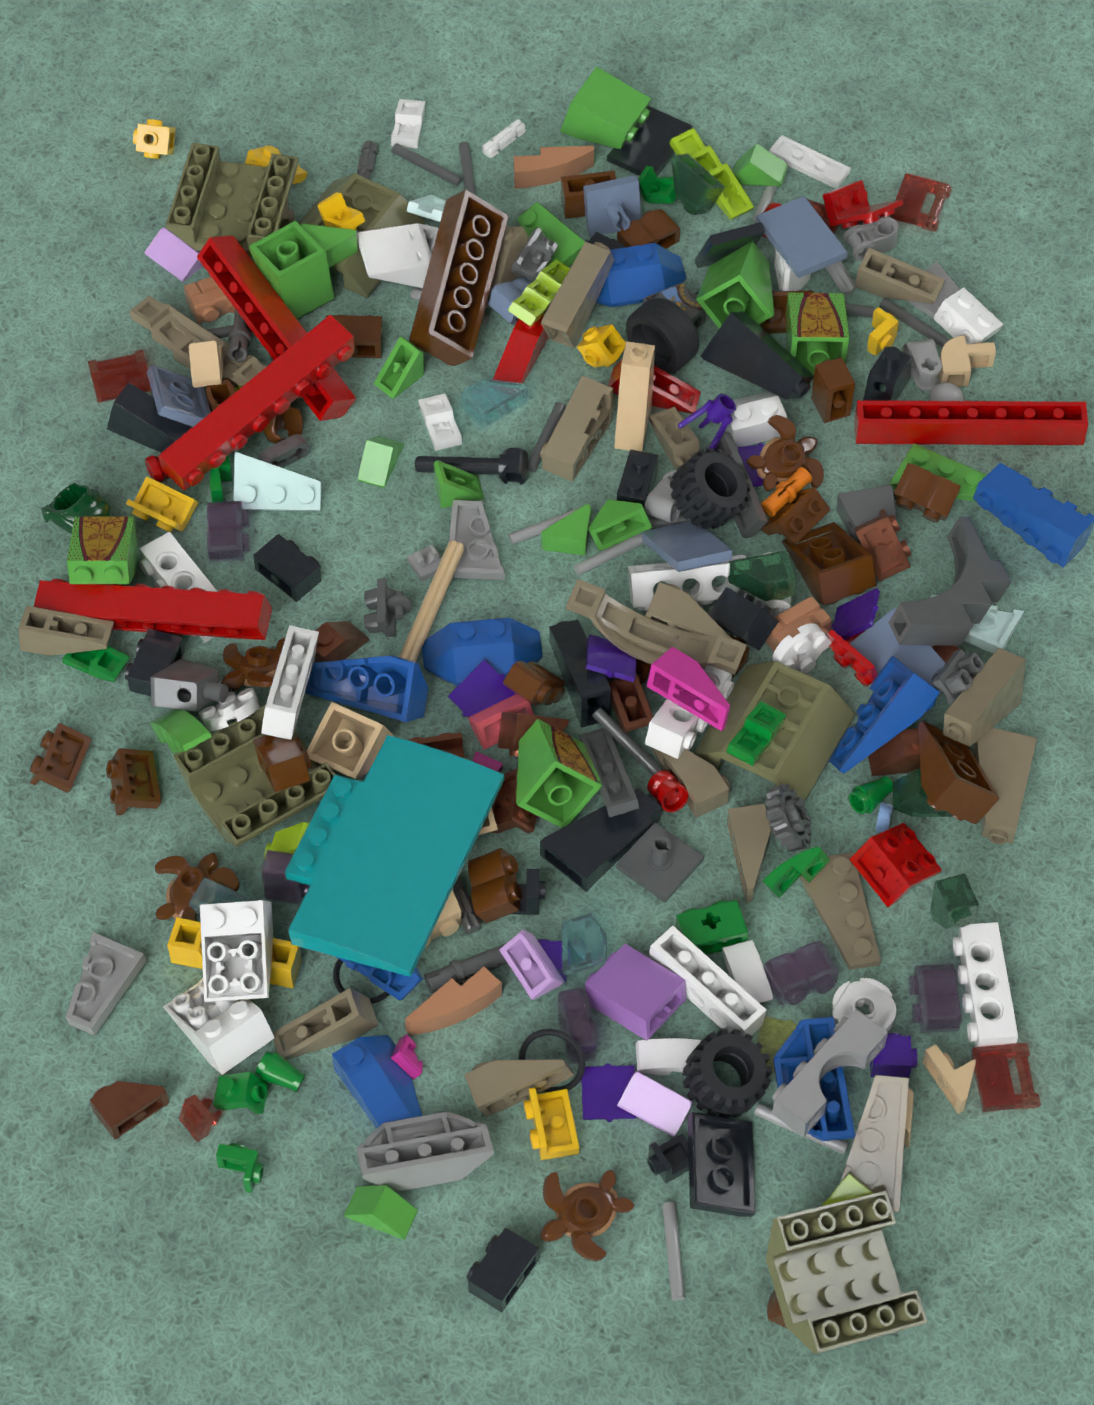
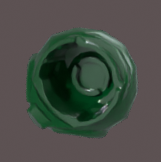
M75 482L64 488L53 499L51 504L41 508L42 516L46 523L52 521L71 534L75 517H110L111 510L106 496H102L97 490L90 489L86 485H77Z

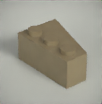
M582 375L549 441L541 449L540 458H542L543 470L569 481H574L612 422V387Z

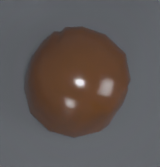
M289 406L283 414H277L269 421L267 427L262 430L269 442L276 444L286 439H281L276 434L282 428L289 432L288 437L295 434L302 435L303 419L298 408Z

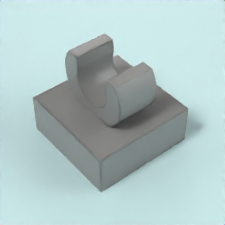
M433 545L407 556L408 563L421 582L434 577L442 559Z

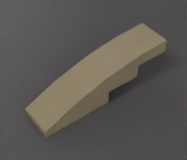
M673 407L650 415L649 421L663 450L675 470H677L694 454L700 451V444L688 425L678 428V424L684 419L676 408Z

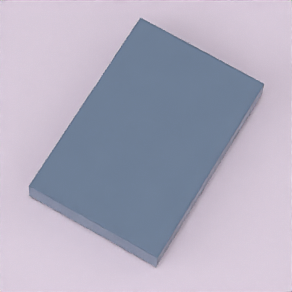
M805 196L756 216V223L763 224L764 234L798 278L847 258L846 249Z
M150 365L147 376L159 415L194 427L211 413L203 387L193 388L191 378L155 365Z
M691 521L642 531V541L678 572L726 562L732 559V550L707 529H703L700 524L695 526Z
M895 607L873 624V627L867 629L850 643L853 648L875 666L877 675L888 660L894 656L934 688L935 686L932 682L933 675L946 664L930 645L898 644L889 625V621L896 611Z

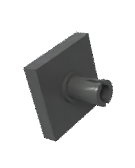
M654 823L616 864V869L666 903L704 861V856Z

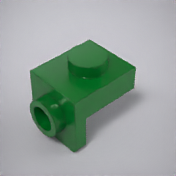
M646 166L638 179L639 191L644 201L651 204L673 203L684 186L680 177H657L652 166Z
M250 1071L219 1076L213 1106L218 1110L247 1107L255 1114H263L268 1097V1084Z
M238 1143L218 1145L216 1152L218 1168L244 1172L243 1183L245 1192L252 1193L254 1183L260 1184L264 1171V1164L260 1163L258 1151L248 1149L246 1146Z

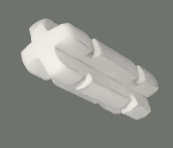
M519 119L513 121L509 126L491 138L492 141L489 140L482 145V153L489 158H493L499 153L497 150L502 151L516 140V136L520 137L526 132L525 124Z

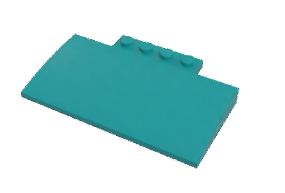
M387 735L364 782L334 775L285 870L286 879L311 885L288 929L292 945L411 977L505 780L504 774L456 755Z

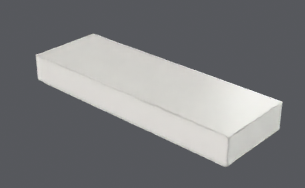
M782 135L769 150L778 158L785 160L789 167L835 189L840 186L851 170L850 167Z

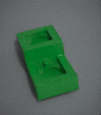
M229 455L226 456L225 461L219 467L212 468L210 472V492L213 506L224 505L221 482L232 481Z
M107 646V649L68 653L64 655L62 660L63 664L98 679L115 682L129 662L130 656Z
M760 701L745 718L744 726L729 742L726 752L753 767L778 733L787 715Z
M818 846L805 850L779 865L762 882L780 898L800 876L810 883L828 864L830 859Z

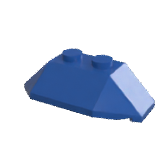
M656 243L609 250L613 255L614 263L596 303L609 307L643 303V299L647 296L677 284H683L687 277L681 257Z
M510 617L449 623L427 638L422 646L424 669L455 686H458L484 659L499 675L504 674L506 678L512 665L517 661H524L525 663L535 661L538 663L543 658L540 632Z
M834 1017L804 1019L799 1022L796 1029L773 1058L777 1088L783 1083L788 1085L793 1080L796 1068L803 1061L808 1063L813 1058V1052L822 1039L826 1038L829 1040L835 1033ZM842 1066L826 1073L819 1082L821 1092L827 1100L825 1112L807 1134L820 1141L855 1138Z

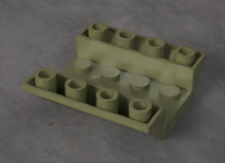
M192 142L168 215L166 228L198 251H201L209 237L233 235L248 256L252 257L249 246L279 229L299 157L271 154L268 167L221 161L219 146Z
M355 173L332 181L298 223L300 226L302 223L325 226L318 209V204L334 193L339 192L343 195L347 207L358 210L363 214L365 222L357 227V232L416 223L425 225V222L419 215L407 212L409 203L400 193ZM359 245L357 253L330 267L343 273L344 288L366 298L372 294L382 281L368 277Z
M777 661L747 665L726 699L730 705L725 729L720 731L710 725L693 754L714 765L717 770H720L726 760L774 782L775 787L781 784H789L791 790H796V797L800 796L805 802L845 731L853 721L855 713L830 685ZM762 701L783 712L787 717L770 745L752 767L726 751L729 742L744 726L745 718Z
M266 704L239 722L236 720L229 724L228 727L211 734V738L195 747L173 755L193 797L222 838L236 847L320 801L325 795L334 775H336L327 762L320 765L310 760L312 768L307 769L310 781L274 792L259 765L253 739L267 735L261 733ZM295 727L293 738L298 737L302 744L303 751L307 750L308 747L297 734Z
M886 1191L773 1219L766 1255V1262L786 1327L814 1354L928 1323L918 1290L901 1293L882 1232V1229L896 1224Z

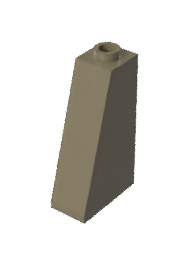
M585 242L541 321V325L550 340L573 349L578 344L614 263L613 255L609 251L610 248L599 242H595L594 245Z
M998 648L984 665L982 671L977 673L972 679V685L969 689L963 691L945 712L943 735L967 746H972L1017 708L1022 701L1026 659Z
M992 728L973 744L974 756L1000 798L981 819L982 837L989 838L995 844H1005L1006 842L1013 844L1037 738Z

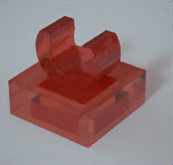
M193 1095L184 1100L179 1120L193 1138L199 1142L209 1135L211 1126L219 1122L222 1112L219 1110L215 1113H210L208 1109H210L212 1100L205 1098L200 1101L196 1095Z

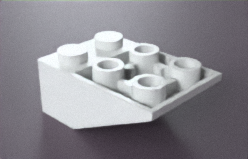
M416 223L357 232V241L368 277L423 288L438 227Z
M260 900L200 905L204 1002L269 998L273 945L272 902Z
M203 978L196 985L177 995L163 1007L210 1065L222 1075L274 1039V1035L262 1010L249 999L204 1002Z

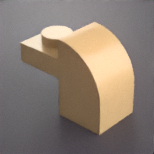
M965 335L949 340L941 351L942 369L938 374L940 384L946 382L955 384L957 387L969 386L971 368L993 367L996 354L995 343L978 342L966 344Z

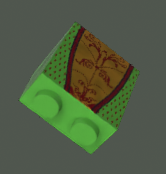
M788 293L786 307L787 351L813 375L815 365L825 360L842 357L846 364L849 331L844 293Z
M134 516L75 517L67 556L70 584H130L139 562Z
M537 719L519 740L516 803L517 806L560 828L569 825L601 788L602 783L583 742Z

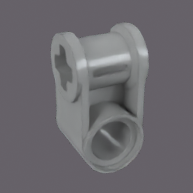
M881 217L878 221L855 225L846 231L844 240L848 245H851L853 257L856 261L863 260L869 248L884 253L896 247L898 223L895 219Z
M927 339L905 343L903 352L912 357L911 373L916 386L923 391H932L936 385L940 384L938 374L942 369V362L937 353L934 340Z
M677 470L666 473L655 489L647 496L644 506L647 516L670 523H675L682 511L677 510L675 506L676 500H673L671 497V493L674 490L670 488V482L673 481L672 476Z

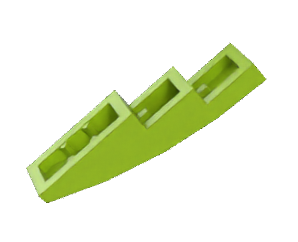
M694 128L671 139L669 144L682 164L730 220L754 209L752 202L728 164H721L711 146L705 147Z
M557 259L542 269L537 278L525 288L522 295L512 302L508 311L529 326H532L547 312L570 268Z

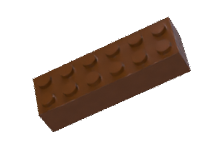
M466 189L446 199L409 341L416 347L451 366L461 364L473 357L508 220L507 214Z

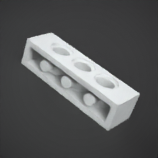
M170 532L139 548L142 559L139 562L140 568L147 577L153 576L156 580V588L173 586L178 589L190 590L193 587H197L206 591L217 592ZM200 636L204 642H207L210 639L214 638L209 636Z
M745 555L732 556L730 561L678 572L667 562L628 566L630 600L633 608L638 607V610L641 611L648 610L655 593L653 587L660 581L676 585L681 591L688 593L699 605L714 603V600L719 598L726 587L736 593L739 589H742L751 595L749 561ZM722 575L726 577L723 585L718 587L712 586V580L716 576ZM690 578L697 580L696 585L692 589L682 588L685 580Z
M289 625L265 706L262 734L292 740L313 666L319 632Z
M707 665L703 670L724 698L727 699L734 687V682H731L732 674ZM667 699L649 723L645 744L678 759L685 749H691L697 732L702 733L708 723Z
M998 922L960 925L958 936L953 937V952L955 956H960L961 965H958L957 974L959 984H965L966 994L962 995L964 1013H970L971 1022L967 1023L969 1042H975L976 1052L1015 1049L1018 1032ZM972 957H981L985 961L979 962L974 960ZM978 985H985L989 987L990 990H982L978 987ZM989 1013L993 1015L995 1019L985 1018L982 1014Z
M674 926L670 927L651 945L649 958L685 979L686 997L721 1029H727L729 1034L733 1029L740 1030V1036L744 1037L746 1034L752 1036L763 1026L766 1009Z

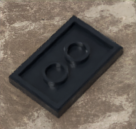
M648 106L647 109L651 112L643 125L638 123L636 126L638 131L631 143L626 141L621 149L613 148L607 155V162L638 176L642 174L646 166H652L656 176H658L675 154L669 144L671 139L693 128V125Z
M756 223L710 235L694 260L697 268L712 265L751 241L757 244L765 233L763 224Z
M691 1112L687 1116L690 1209L740 1217H753L756 1212L752 1122Z

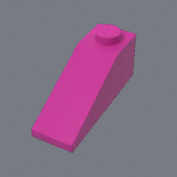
M671 647L652 663L647 683L648 688L718 730L722 731L725 729L730 705L696 660Z

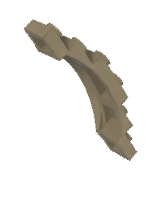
M147 296L130 310L131 319L150 330L152 339L171 350L174 360L190 370L189 344L206 341H216L218 346L223 345L225 357L222 380H229L233 387L244 386L266 368L256 357L249 354L241 362H237L238 355H235V360L233 361L229 357L230 344L205 330L170 305L161 303L151 296Z
M577 579L566 609L590 618L593 626H596L612 644L623 652L643 662L652 664L671 647H674L696 660L703 669L710 665L733 675L736 674L746 649V644L718 634L717 637L701 635L659 623L617 602L605 593V589Z

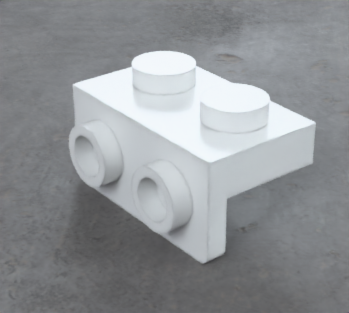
M964 287L945 299L934 316V320L953 338L965 335L966 344L983 343L999 332L1003 326V323Z

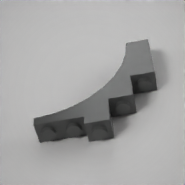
M959 517L947 536L954 556V585L932 598L921 601L901 602L891 617L889 625L899 645L960 646L973 627V624H980L991 607L992 602H999L1010 585L1011 581L1001 561L990 560L969 517Z

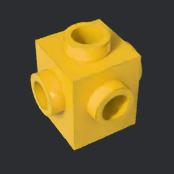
M147 119V123L138 124V128H135L133 133V144L136 145V151L144 152L143 157L160 159V154H173L176 127L163 126V121L156 119Z
M612 324L598 328L593 326L582 335L584 339L576 348L589 365L595 368L600 366L609 367L618 360L625 349L626 342Z

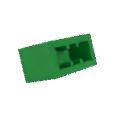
M737 900L729 902L718 901L710 907L698 910L691 908L676 915L675 928L706 956L722 952L721 948L746 942L748 939V929Z

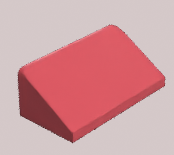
M515 694L468 717L469 723L484 750L498 743L501 713L510 712L534 715L530 702Z

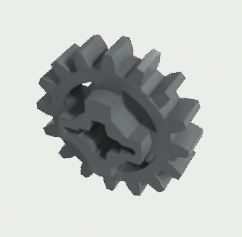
M781 784L770 788V791L766 792L768 799L765 800V804L768 807L766 809V818L770 822V827H772V834L775 838L780 839L781 846H786L789 852L806 848L807 844L811 843L809 836L812 835V832L809 829L811 827V818L807 814L805 802L800 796L796 797V790H791L789 784Z

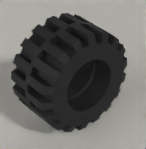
M713 448L698 451L681 465L672 476L673 481L670 482V488L674 491L671 493V497L673 500H676L675 506L677 510H681L683 512L682 516L686 520L689 518L693 525L698 526L701 524L703 529L710 527L716 529L723 526L743 510L747 505L746 502L750 499L748 492L751 488L750 484L746 482L748 479L747 474L741 470L743 467L740 463L737 464L731 455L726 456L724 451L719 449L716 452Z
M720 1029L717 1034L712 1032L705 1039H702L685 1061L687 1064L683 1068L682 1075L687 1076L683 1081V1086L690 1089L687 1096L690 1100L695 1099L698 1102L695 1107L700 1111L705 1108L708 1110L707 1115L715 1116L718 1113L720 1117L729 1118L732 1114V1117L736 1118L741 1116L744 1111L748 1112L766 1093L765 1090L771 1082V1079L768 1077L772 1074V1067L766 1065L770 1059L767 1053H761L760 1050L763 1046L759 1042L755 1045L751 1041L753 1038L751 1035L746 1034L743 1037L740 1036V1030L733 1029L729 1034L727 1029ZM722 1061L730 1064L739 1074L741 1086L731 1087L722 1083L714 1072L713 1062Z

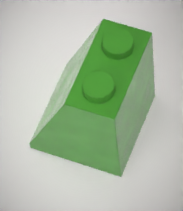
M596 66L572 99L560 132L577 139L621 149L626 141L631 143L638 131L636 127L638 123L643 125L651 112L647 109L651 98Z
M296 221L249 246L255 265L296 319L334 299L326 251Z
M753 241L713 263L708 268L696 300L718 328L722 326L731 312L744 311L758 325L774 315L769 261Z

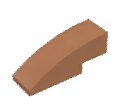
M594 146L540 147V155L514 156L515 189L561 181L563 176L577 175L594 166Z
M484 966L462 986L451 978L405 1018L406 1032L410 1036L429 1033L470 1018L502 996V982Z

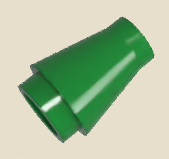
M883 776L877 780L855 786L849 794V803L856 813L861 815L864 813L870 814L894 791V784L890 778Z
M269 1051L265 1052L255 1071V1074L260 1076L262 1081L285 1087L295 1092L298 1091L300 1083L306 1077L305 1074L298 1071L277 1052L273 1054Z

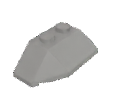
M442 1112L382 1123L369 1135L364 1143H361L356 1148V1153L364 1180L377 1185H387L393 1191L399 1192L462 1180L494 1155V1150L487 1124L479 1121L476 1123L466 1117L450 1112Z

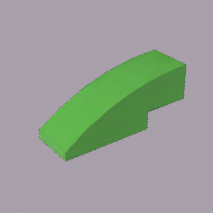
M173 709L149 722L161 744L167 743L172 753L185 752L212 737L210 732L194 716L182 709Z

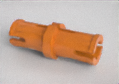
M799 467L785 482L781 481L778 483L776 490L760 503L764 513L769 517H774L788 502L792 503L797 498V493L812 481L811 474L805 468Z

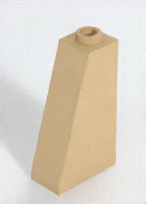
M626 341L621 363L615 449L628 451L632 449L643 452L649 416L652 410L654 345Z

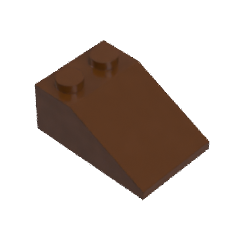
M835 522L810 530L798 544L791 545L787 539L782 540L784 547L810 592L823 605L836 603L844 597L861 594L867 589L877 586L872 555Z
M922 721L919 724L921 786L928 796L927 802L937 811H947L959 821L967 820L976 825L1000 799L969 746L944 736L943 730Z

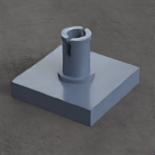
M636 175L583 186L586 230L589 237H592L596 232L604 235L621 231L620 226H622L624 231L630 226L631 221L641 219L639 180Z

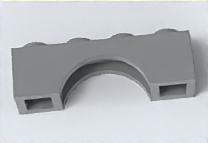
M857 1009L849 1018L844 1016L840 1019L834 1028L835 1033L829 1040L826 1038L822 1039L813 1052V1058L808 1063L806 1061L800 1063L793 1074V1080L788 1085L783 1083L772 1097L774 1100L772 1114L803 1138L822 1118L825 1112L827 1100L822 1094L819 1085L823 1076L829 1071L842 1066H854L865 1069L885 1047L888 1032Z

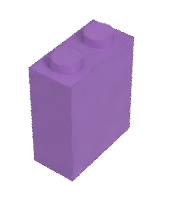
M624 944L617 952H613L607 958L606 963L597 972H593L585 983L586 1003L646 1041L686 1001L685 979L627 944Z

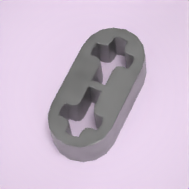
M295 434L265 449L259 454L257 459L284 468L307 456L311 447L302 435Z

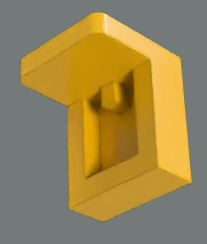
M339 192L334 193L318 204L319 212L327 227L356 230L359 225L365 222L362 212L347 207L343 195Z
M879 307L873 312L872 326L876 329L869 334L867 351L874 356L884 350L885 347H892L897 337L899 321L892 314L886 313Z

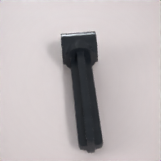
M508 448L503 454H500L499 458L417 456L415 459V470L421 473H434L433 463L439 460L471 474L499 475V479L505 484H508V482H519V485H522L526 482L528 453L520 448Z

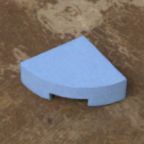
M881 802L875 831L884 832L888 830L893 808L892 804Z

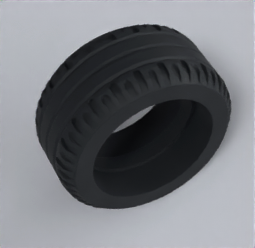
M651 298L631 313L627 319L626 333L628 341L654 345V366L668 374L679 371L695 357L699 350V336L693 321L682 308L672 301L663 298Z

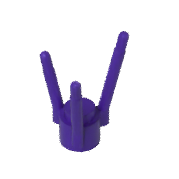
M719 394L713 401L708 400L704 406L678 424V428H683L707 412V417L699 424V428H704L711 421L716 424L722 423L709 447L715 450L726 428L733 421L731 415L736 410V404L729 396Z

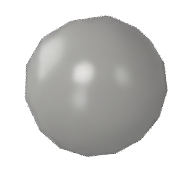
M944 382L932 389L928 401H964V396L961 389L955 384Z

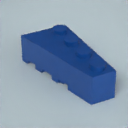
M1001 462L978 483L973 499L977 501L981 508L991 512L1004 526L1011 528L1027 544L1034 546L1043 553L1050 562L1057 563L1063 568L1085 547L1094 527V515L1088 513L1084 516L1076 511L1077 506L1069 501H1066L1064 504L1053 498L1052 491L1045 487L1038 489L1033 487L1029 478Z

